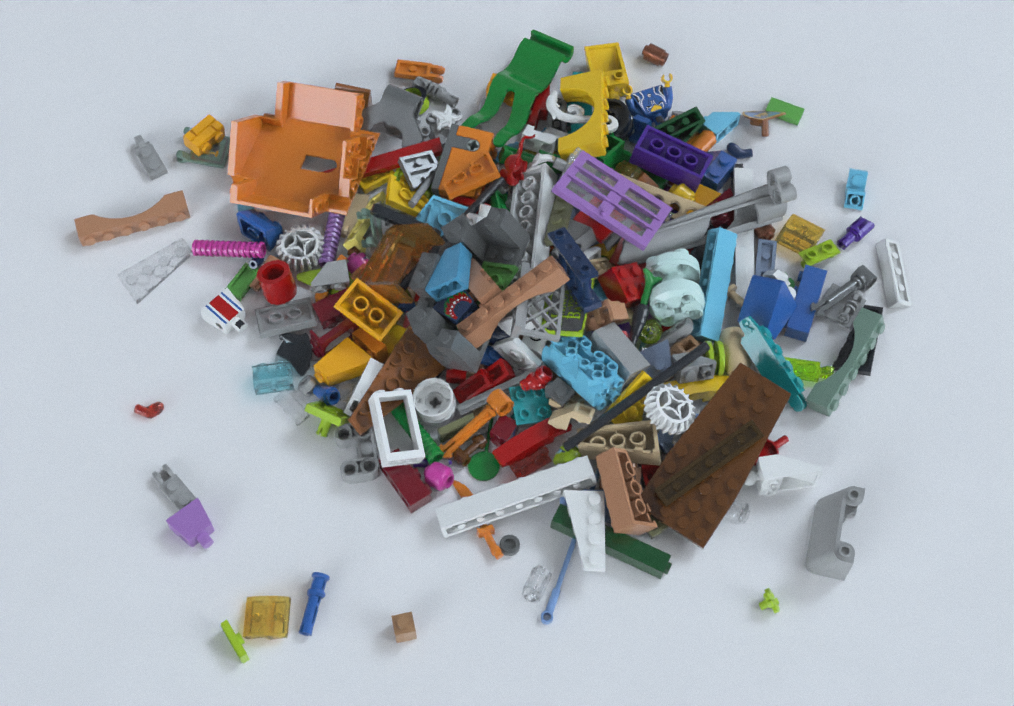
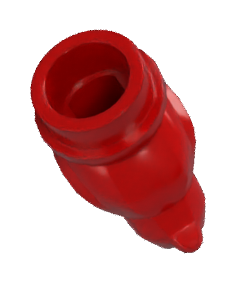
M542 365L535 372H530L526 378L522 379L519 382L520 387L523 391L543 389L551 381L553 373L548 367Z

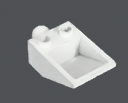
M779 454L758 457L754 471H750L744 484L751 486L756 483L758 495L765 494L766 496L774 495L776 492L815 487L823 473V467Z

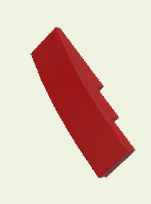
M549 417L509 439L493 450L492 454L502 468L536 454L537 449L553 443L555 437L571 431V423H569L567 430L557 429L553 425L548 424Z

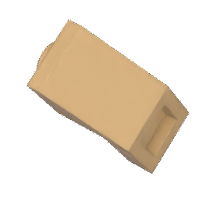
M576 402L553 411L548 424L553 425L557 429L567 430L571 418L580 423L590 425L596 409Z

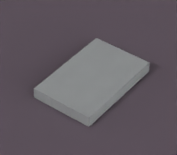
M310 297L289 301L282 305H271L255 309L261 339L317 326Z

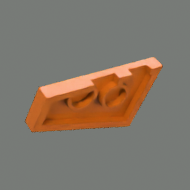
M488 150L482 153L483 156L477 161L475 159L469 163L470 166L464 171L459 170L442 183L449 200L501 177Z

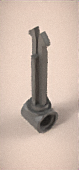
M861 265L853 272L849 282L817 304L811 303L810 311L819 309L815 316L823 317L826 310L850 295L853 291L868 290L876 282L877 277L866 266Z

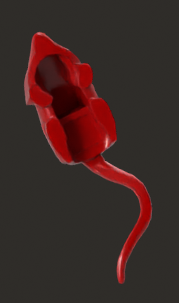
M536 134L522 137L517 153L508 156L505 160L504 169H501L499 174L508 185L516 186L519 180H524L522 173L526 172L528 162L521 159L523 142L525 139H533Z

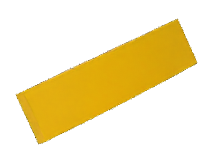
M714 375L713 379L681 384L674 380L664 384L677 385L679 390L684 388L683 392L689 394V400L702 399L703 402L712 399L729 376Z

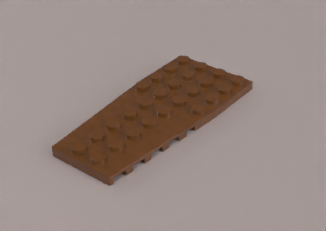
M739 363L689 426V429L685 431L670 450L641 493L644 503H648L651 509L648 512L649 515L701 549H704L737 498L791 393L746 365ZM753 420L764 434L762 439L665 507L654 492V489L747 422Z

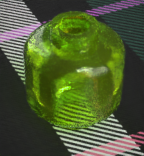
M647 319L639 339L645 344L656 343L663 334L661 323L655 319Z

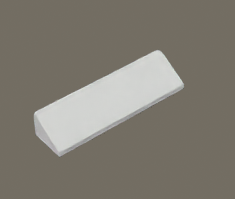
M884 238L876 244V250L888 308L911 307L899 242Z

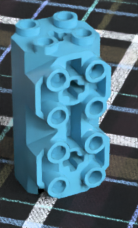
M585 335L583 337L560 336L559 342L551 341L552 344L549 347L546 345L543 348L541 361L597 410H603L621 395L620 392L622 391L624 379L617 374L618 364L602 351H595L593 353L591 351L592 342Z

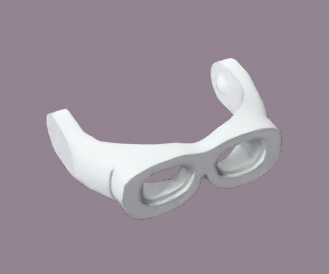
M537 153L533 161L527 165V169L547 161L554 163L557 157Z

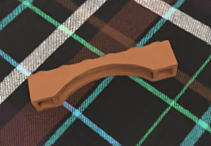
M183 190L164 195L154 206L131 217L105 218L91 214L76 218L74 221L83 247L102 241H109L120 236H128L135 232L146 231L157 226H165L169 223L183 221L191 217Z
M551 255L456 326L459 332L475 348H478L491 338L498 323L514 307L534 296L554 292L570 279L563 267Z

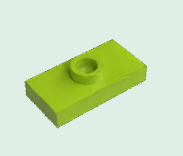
M228 620L223 621L220 626L241 663L244 664L250 660L242 646L245 641L239 632L235 634Z

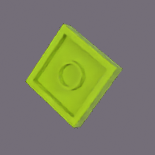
M322 400L306 404L305 412L321 418L316 434L328 437L332 424L342 426L350 423L348 421L350 416L343 413L344 410L336 406L326 405Z

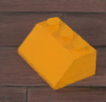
M358 278L355 279L334 305L335 309L379 342L389 334L403 314L401 310Z

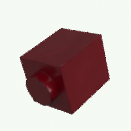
M506 415L500 416L490 431V441L497 447L501 446L517 434L519 425H516L515 420Z

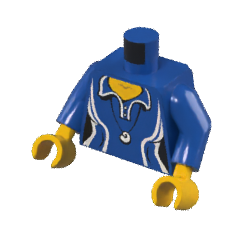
M669 73V81L664 79V74L661 76V82L665 84V87L658 85L633 94V89L630 85L626 86L628 93H625L624 88L620 89V94L626 98L625 103L632 116L638 114L651 120V123L654 122L655 126L665 122L664 119L668 117V111L671 110L673 103L672 86H670V82L673 79L671 73Z

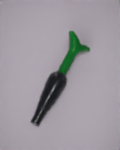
M643 268L645 287L641 301L635 306L632 315L629 340L634 346H636V342L649 315L647 304L652 287L662 280L661 277H654L647 268Z

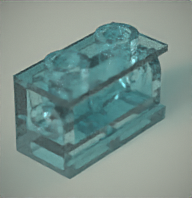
M281 360L276 363H260L252 366L253 386L256 395L295 390L290 361Z

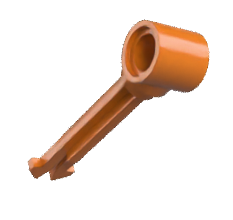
M501 389L492 391L487 397L488 405L485 406V409L444 446L442 444L439 445L440 449L445 452L443 458H452L451 454L492 417L507 415L513 409L514 402Z

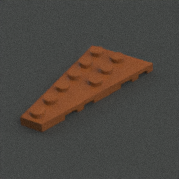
M410 324L348 419L359 435H362L373 426L368 400L375 391L385 390V392H390L397 388H403L404 390L411 389L413 395L414 389L420 382L429 378H435L446 369L429 353L426 344L414 334ZM404 401L380 402L383 417Z

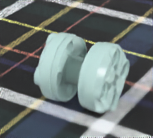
M677 249L649 257L646 260L645 268L654 277L662 278L661 281L652 287L648 301L650 314L659 320L662 326L666 327L673 326L687 317H690L691 320L701 318L705 307L703 291L698 285L700 281V267L697 259L689 255L686 249Z

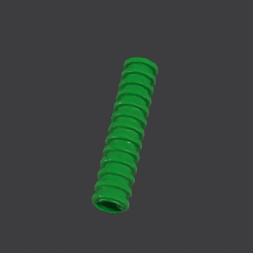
M403 402L392 410L391 414L411 438ZM418 420L425 458L430 464L439 462L443 458L444 452L437 446V443L434 442L433 438Z

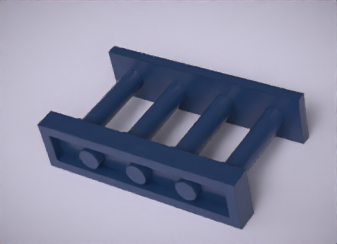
M565 227L547 233L548 238L558 250L559 259H556V261L563 267L570 279L565 283V287L583 313L601 308L602 302L591 288L590 279L599 276L598 271Z

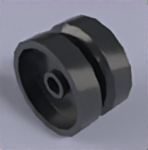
M615 98L607 99L609 110L606 111L608 115L613 116L618 121V128L613 132L614 136L626 141L634 130L633 117L627 105L621 100Z

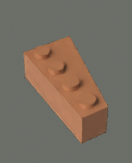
M613 447L595 456L614 532L640 536L657 528L656 521H651L648 512L651 511L649 504H645L642 499L641 493L643 489L634 479L636 472L627 450Z

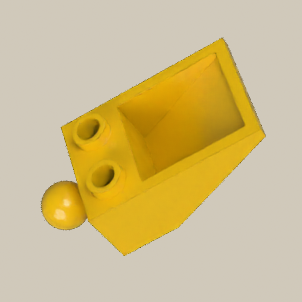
M619 42L584 46L587 71L602 69L604 76L607 75L609 80V86H607L609 98L606 99L615 98L620 100V97H623L620 94V89L624 88L625 93H628L626 86L629 85V80Z

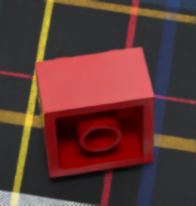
M637 262L611 267L597 278L607 299L610 301L625 303L626 309L635 307L640 303L645 287V278Z

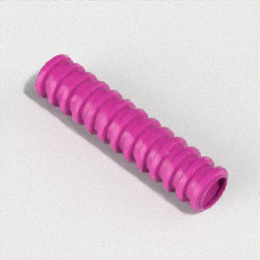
M195 239L192 243V253L194 256L264 258L266 246L264 242L204 241Z

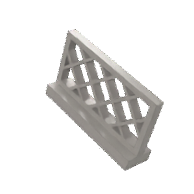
M522 262L517 280L533 269L530 268V263ZM565 284L554 292L540 294V297L535 300L532 297L514 307L510 337L518 338L519 335L559 342ZM553 293L559 299V301H557L554 304L548 298V296L552 295ZM544 300L549 307L542 309L538 302ZM532 305L538 311L535 315H532L527 310ZM553 310L557 317L551 319L546 312ZM541 315L547 321L542 326L536 320ZM532 322L537 329L529 330L525 329L527 323ZM551 326L555 330V335L548 334L545 328Z

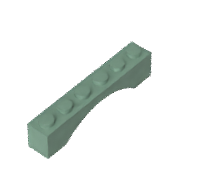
M861 308L853 321L855 340L848 359L837 372L814 385L806 398L809 409L830 417L833 411L837 410L839 400L842 395H846L849 388L848 385L851 380H855L860 365L866 362L868 352L875 347L877 337L885 330L883 315Z

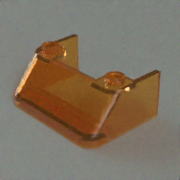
M428 223L393 225L384 233L359 280L392 304L412 303L414 300L399 284L414 258H420L422 252L428 253L431 246L444 245L445 241Z

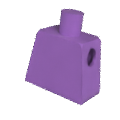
M198 497L166 520L169 528L190 547L200 543L204 549H207L214 543L209 535L215 530Z

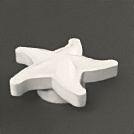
M448 104L445 107L444 113L435 111L432 113V116L439 120L437 131H440L441 128L450 130L451 124L462 120L463 115L457 116L452 114Z

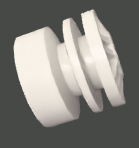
M429 378L420 382L414 389L413 402L422 422L431 427H442L454 419L457 413V401L447 382L438 378Z

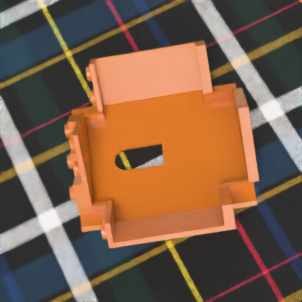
M290 81L277 82L275 114L251 115L231 121L227 174L231 175L233 179V184H231L230 203L309 218L324 212L347 215L380 135L378 132L361 130L363 125L362 110L365 106L364 94ZM306 156L329 159L337 163L336 169L330 173L301 169Z

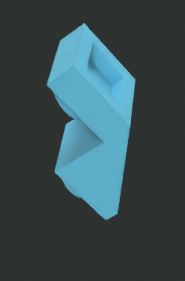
M849 168L844 208L863 209L868 171Z

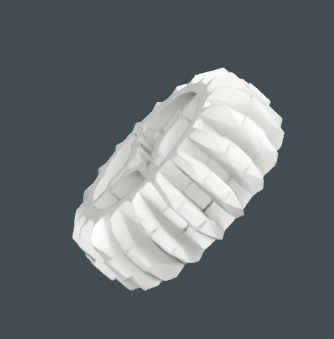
M299 224L297 228L291 226L290 231L284 230V235L280 234L279 240L276 242L277 257L285 261L290 269L293 268L295 272L298 269L304 272L305 268L311 270V266L317 267L318 260L322 258L320 252L322 253L324 249L322 248V245L325 243L323 242L324 237L323 235L321 236L319 230L315 231L314 227L308 229V226L305 225L301 228Z
M662 383L653 387L646 396L643 403L645 405L644 411L647 412L645 418H650V424H655L656 430L661 429L663 434L666 432L669 435L674 433L676 435L681 434L689 429V426L694 422L696 416L694 413L696 407L692 406L694 400H689V394L683 392L684 388L679 390L677 385L672 386L670 383L666 385Z

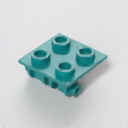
M520 386L508 388L510 398L514 402V414H511V418L515 420L516 425L539 423L551 417V406L549 405V400L545 397V388L523 391Z

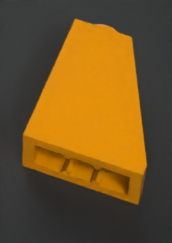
M346 337L314 365V376L320 383L333 386L361 376L372 357Z

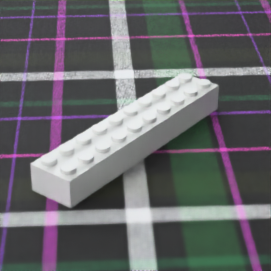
M546 163L527 169L526 172L522 173L524 180H519V183L513 186L510 213L530 235L518 269H520L522 262L530 263V268H534L549 257L550 246L546 247L544 237L556 196L551 190L557 183L558 175ZM518 272L516 273L508 287L517 281ZM540 295L534 296L533 299L535 300L536 298L540 297ZM544 300L539 301L538 304L543 309ZM533 305L527 309L532 315L538 313ZM514 308L498 323V326L509 336L511 335ZM542 315L536 318V320L539 322L541 326L543 318ZM532 322L527 323L525 329L529 330L536 328Z

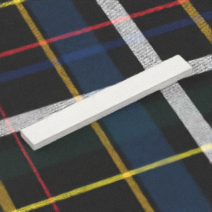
M734 168V196L752 190L753 168ZM734 210V219H735V217H736V215H737V210ZM754 229L737 234L734 251L735 285L737 286L735 292L743 299H745L751 278L754 275ZM735 302V308H742Z

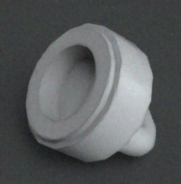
M307 375L299 382L298 390L307 397L314 395L312 388L319 383L312 375Z

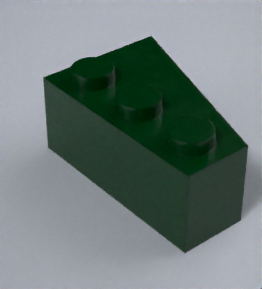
M696 106L653 128L688 144L701 130L706 120Z

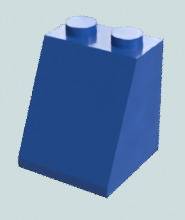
M753 275L737 320L738 323L744 318L751 316L759 326L764 325V327L768 328L772 334L771 338L775 340L797 308V304L785 281Z

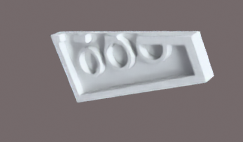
M564 490L563 494L566 499L584 571H605L604 491Z

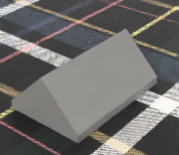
M615 322L595 330L589 339L592 342L591 351L593 353L595 351H602L618 364L617 374L624 379L622 390L642 370L645 371L651 366Z

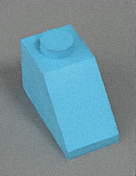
M712 112L708 117H704L706 121L699 133L701 134L703 130L712 131L716 136V145L739 125L741 114L739 112Z

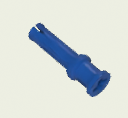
M313 572L311 575L313 580L310 589L307 590L309 597L299 630L301 635L312 636L321 599L326 595L324 592L326 583L330 580V576L324 573Z

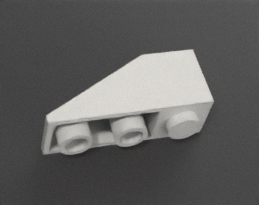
M370 358L344 407L343 413L351 416L384 364Z

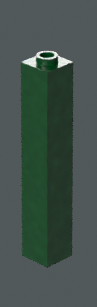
M560 504L551 521L550 528L576 539L568 507ZM605 525L606 554L659 579L662 578L663 573L668 574L672 563L669 562L670 554L627 534L615 533L612 527Z

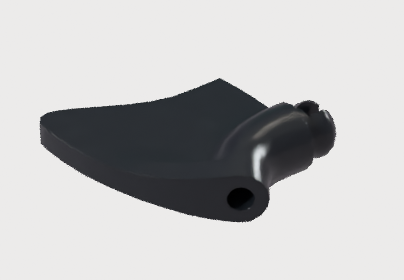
M291 332L279 334V339L283 340L276 355L286 359L300 376H304L310 366V360H312V345L308 334L296 335Z

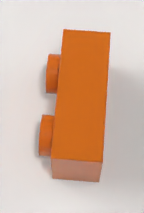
M361 327L352 333L353 342L373 359L380 363L387 360V346L383 342H379Z

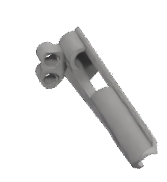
M782 166L768 170L767 184L663 223L644 251L624 239L617 264L625 265L634 262L641 264L645 263L652 256L677 249L687 250L706 244L707 235L705 233L710 217L732 210H737V215L726 230L735 234L782 221L787 211V202L797 198L796 188L790 182L792 179L788 166ZM646 230L639 232L637 234L642 237Z

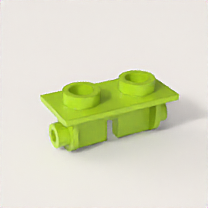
M829 239L798 254L803 259L801 266L805 268V265L812 266L828 258H834L835 255L840 254V251L833 241Z

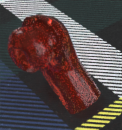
M159 401L147 407L137 404L134 408V413L151 419L162 413L164 404Z

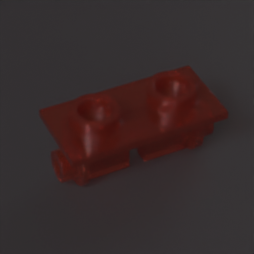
M545 446L539 447L530 457H526L518 462L515 461L509 467L518 479L530 475L551 463L552 460L548 455L549 450Z

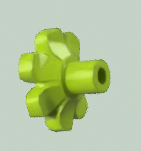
M770 588L764 589L765 593L763 596L765 600L759 602L761 610L769 607L773 609L775 614L780 612L779 600L775 598Z

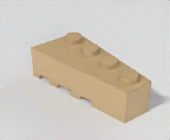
M651 420L604 425L578 444L579 453L582 457L587 455L588 459L596 460L595 456L615 447L627 450L631 463L661 465L656 425L650 424Z

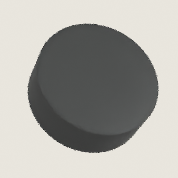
M514 535L504 536L500 540L501 552L506 556L517 554L520 549L519 539Z

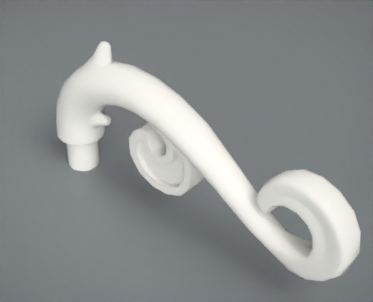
M553 91L548 96L546 108L552 115L553 120L557 118L569 123H586L592 116H584V109L575 104L568 106L567 113L558 108L560 107L557 104L559 93ZM608 115L610 125H607L609 133H613L618 128V121L613 116Z

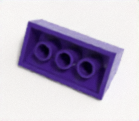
M647 125L633 150L629 162L674 184L684 183L696 193L713 155Z

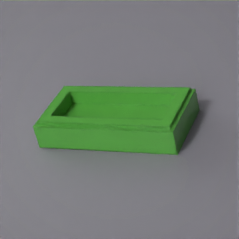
M771 97L765 111L785 112V115L776 118L798 126L805 109Z
M245 262L226 288L231 291L237 300L241 301L251 289L249 285L256 278L259 269H251L249 264Z

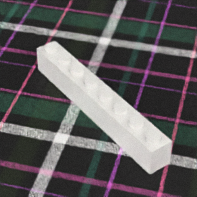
M586 455L584 457H577L564 464H557L546 470L537 471L535 474L520 477L515 481L500 484L495 488L482 490L478 494L462 497L458 501L442 504L440 507L435 508V512L442 533L447 538L564 497V490H584L597 485Z

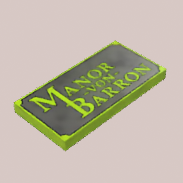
M594 278L590 279L592 289L594 287ZM565 287L560 336L583 337L588 313H583ZM553 293L550 300L554 304L559 299ZM553 310L547 312L551 319L557 317ZM551 326L545 328L548 334L555 335V330Z

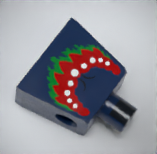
M466 290L438 301L433 307L439 315L455 325L480 308Z

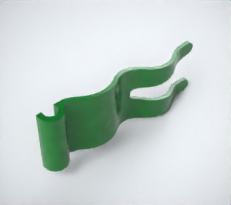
M533 29L530 39L524 38L520 42L507 68L496 74L492 80L486 101L481 110L467 118L461 126L475 128L480 123L492 119L499 111L508 91H513L515 95L510 118L493 139L495 147L504 146L510 138L518 135L523 130L534 99L550 85L561 62L568 63L574 53V46Z

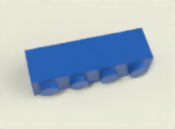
M805 265L804 271H799L797 281L800 284L799 287L795 286L794 288L796 291L795 302L797 308L783 327L786 329L784 336L803 342L807 341L816 310L810 311V305L813 302L817 304L819 301L827 270Z

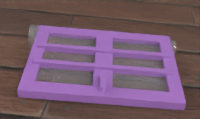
M579 147L575 149L568 160L571 166L551 190V192L642 251L645 250L664 221L668 222L674 214L671 212L672 208L590 154L582 151Z

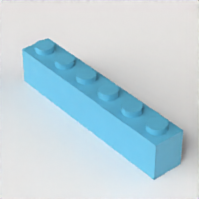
M721 227L708 230L699 281V286L704 294L705 307L703 309V316L692 320L693 330L690 333L695 340L700 342L711 341L714 343V341H718L724 319L737 234Z

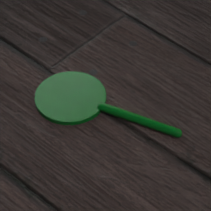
M493 418L489 420L485 450L474 454L468 464L469 473L479 481L493 479L498 474L500 464L494 455L488 452Z

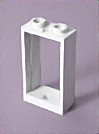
M397 388L390 392H385V390L375 391L369 398L368 403L382 468L420 463L425 458V452L411 389ZM404 401L414 450L390 453L380 402Z

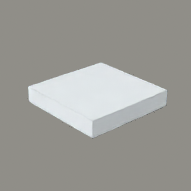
M509 337L496 341L492 346L517 372L539 367L542 363L519 338Z

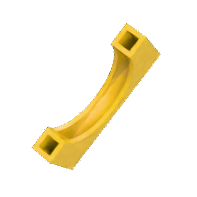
M602 69L561 77L560 90L566 102H583L594 107L591 118L583 127L567 136L558 138V152L561 159L565 161L571 153L579 155L582 151L593 157L606 155V147H609L606 136L609 134L606 124L609 122L606 111L609 110L606 99L609 98L607 89L609 80L607 75L604 76Z

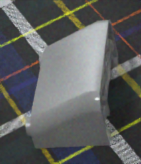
M850 486L818 500L815 506L806 557V568L809 572L845 581L854 563L855 550L851 544L840 541L842 525L847 516L856 515L857 507L864 499L865 488Z

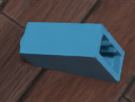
M461 242L444 250L426 286L425 291L437 302L469 288L472 253Z

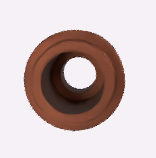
M652 43L649 46L645 45L642 51L643 59L657 66H664L669 56L666 50Z
M771 224L754 229V233L759 239L771 240L775 236L776 230Z

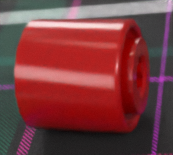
M272 260L262 265L257 271L259 284L266 301L270 304H285L291 301L297 294V286L290 267L285 261Z

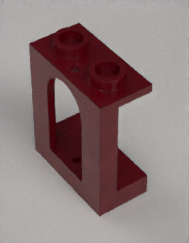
M341 313L342 322L319 338L313 330L309 331L311 336L310 343L313 346L312 352L317 358H323L332 350L326 351L327 346L346 331L350 334L348 338L353 341L352 333L360 327Z

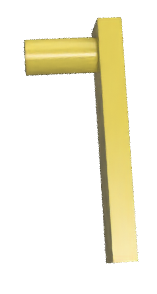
M382 191L373 196L365 208L371 210L373 204L380 201L384 203L386 194ZM370 218L357 220L343 244L347 250L355 246L360 252H366V248L362 247L361 241L364 240L363 236L370 226Z

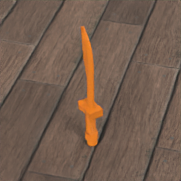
M456 480L453 481L452 484L461 498L473 495L464 484ZM481 525L480 528H477L478 537H484L491 550L490 552L497 560L502 558V550L497 546L491 535H495L493 525Z

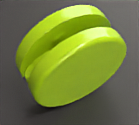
M718 340L714 341L712 345L711 341H705L709 345L710 350L704 353L703 357L715 360L717 364L714 375L722 376L725 369L723 343Z

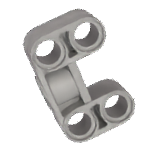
M351 423L338 426L335 430L336 443L340 448L356 447L358 458L343 462L340 468L342 479L347 484L373 481L379 476L378 455L372 427L366 431L368 432L366 435H359ZM342 435H348L345 439L340 438ZM367 467H374L371 471L365 470ZM349 470L355 471L353 474H346Z

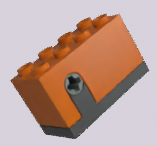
M452 123L431 186L432 194L449 200L442 183L459 170L464 171L470 166L469 163L471 161L480 159L483 156L482 153L488 150L491 158L495 160L498 149L493 144L494 133ZM486 184L460 196L476 200L484 191Z

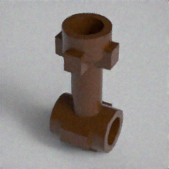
M481 434L477 437L474 436L472 438L473 443L465 450L461 448L455 450L452 454L453 460L458 465L467 466L471 461L469 456L478 448L484 449L486 447L487 440Z

